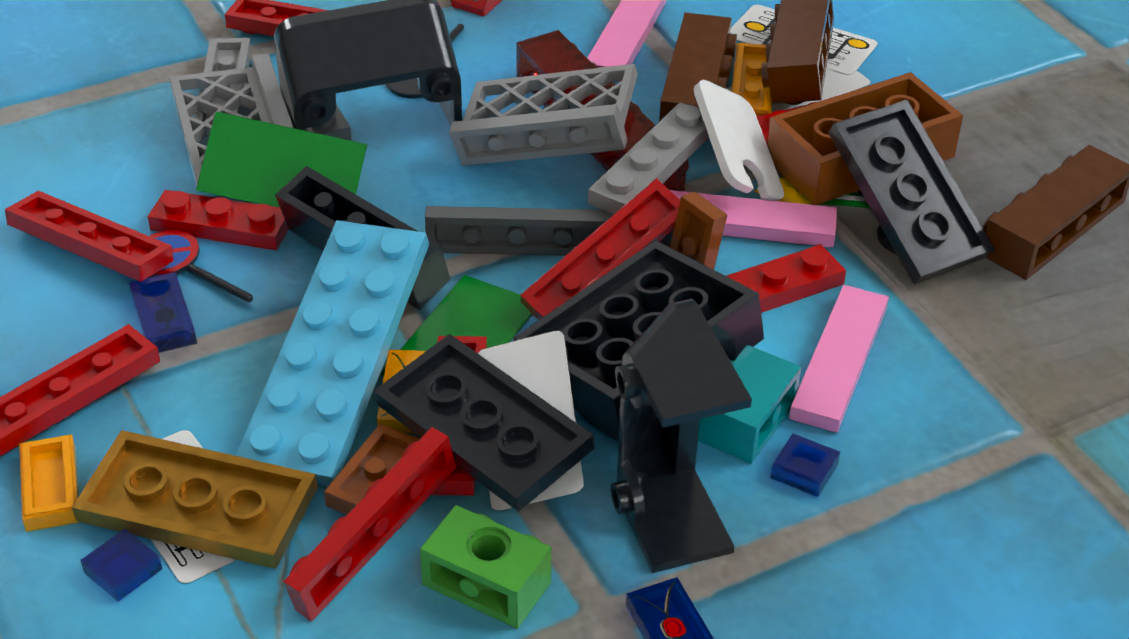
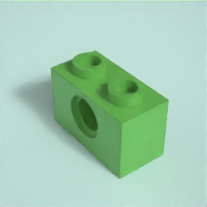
M455 505L420 548L422 585L518 629L551 584L552 547L542 543L532 535L522 534L496 523L484 514H476Z

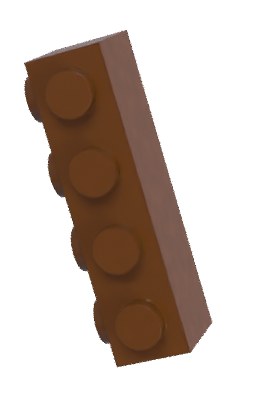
M781 0V4H775V23H771L770 26L771 43L766 44L767 63H762L761 69L762 84L764 88H770L772 103L797 105L805 101H818L822 99L834 25L832 0Z

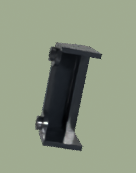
M386 0L294 16L282 21L275 30L274 41L280 89L293 128L304 130L305 128L320 126L328 122L336 111V93L416 78L422 96L430 102L439 103L450 126H452L454 121H462L461 77L445 15L437 0Z
M693 299L669 303L623 355L622 366H617L615 370L621 401L617 482L611 483V498L618 514L625 513L652 573L734 553V544L695 470L699 421L702 418L750 408L752 398L698 304Z

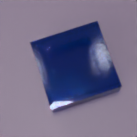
M793 433L774 461L770 478L819 497L839 463L840 451Z
M126 529L80 560L83 572L118 602L162 570L160 556Z

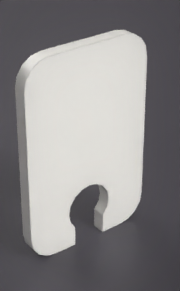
M707 80L698 82L693 89L724 178L735 189L749 193L754 188L750 177L744 169L743 165H745L752 171L757 180V189L762 200L779 201L784 197L783 187L752 106L740 95Z

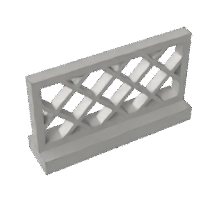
M269 53L252 55L253 67L169 76L170 87L196 186L207 147L198 142L205 136L209 137L215 111L293 128ZM247 83L239 92L227 87L232 84ZM197 88L203 90L197 97L182 91ZM215 96L228 100L222 107L209 101ZM238 106L253 110L247 117L233 111ZM198 111L211 115L204 122L192 117Z
M635 64L476 82L463 120L454 121L449 131L462 166L625 150L628 138L624 124L638 75ZM621 81L608 90L604 88L610 82ZM571 86H579L568 94L563 92ZM540 90L529 98L524 97V95L531 91ZM593 93L597 95L596 98L585 105L579 103ZM501 94L489 103L485 102L486 96ZM552 98L557 100L543 110L539 107ZM513 102L517 104L503 114L499 112Z

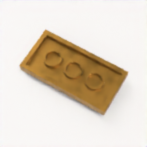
M121 430L72 506V510L77 522L276 569L318 486L316 474Z

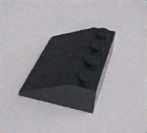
M655 240L513 337V339L517 341L552 331L562 332L565 339L574 408L589 424L619 442L621 396L616 383V367L622 366L623 355L669 303L687 299L695 300L729 360L732 361L736 360L747 345L754 347L764 339L758 292Z

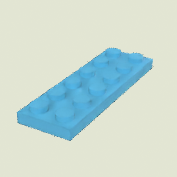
M336 220L236 456L316 474L317 485L329 486L344 468L428 250L429 241L425 232Z

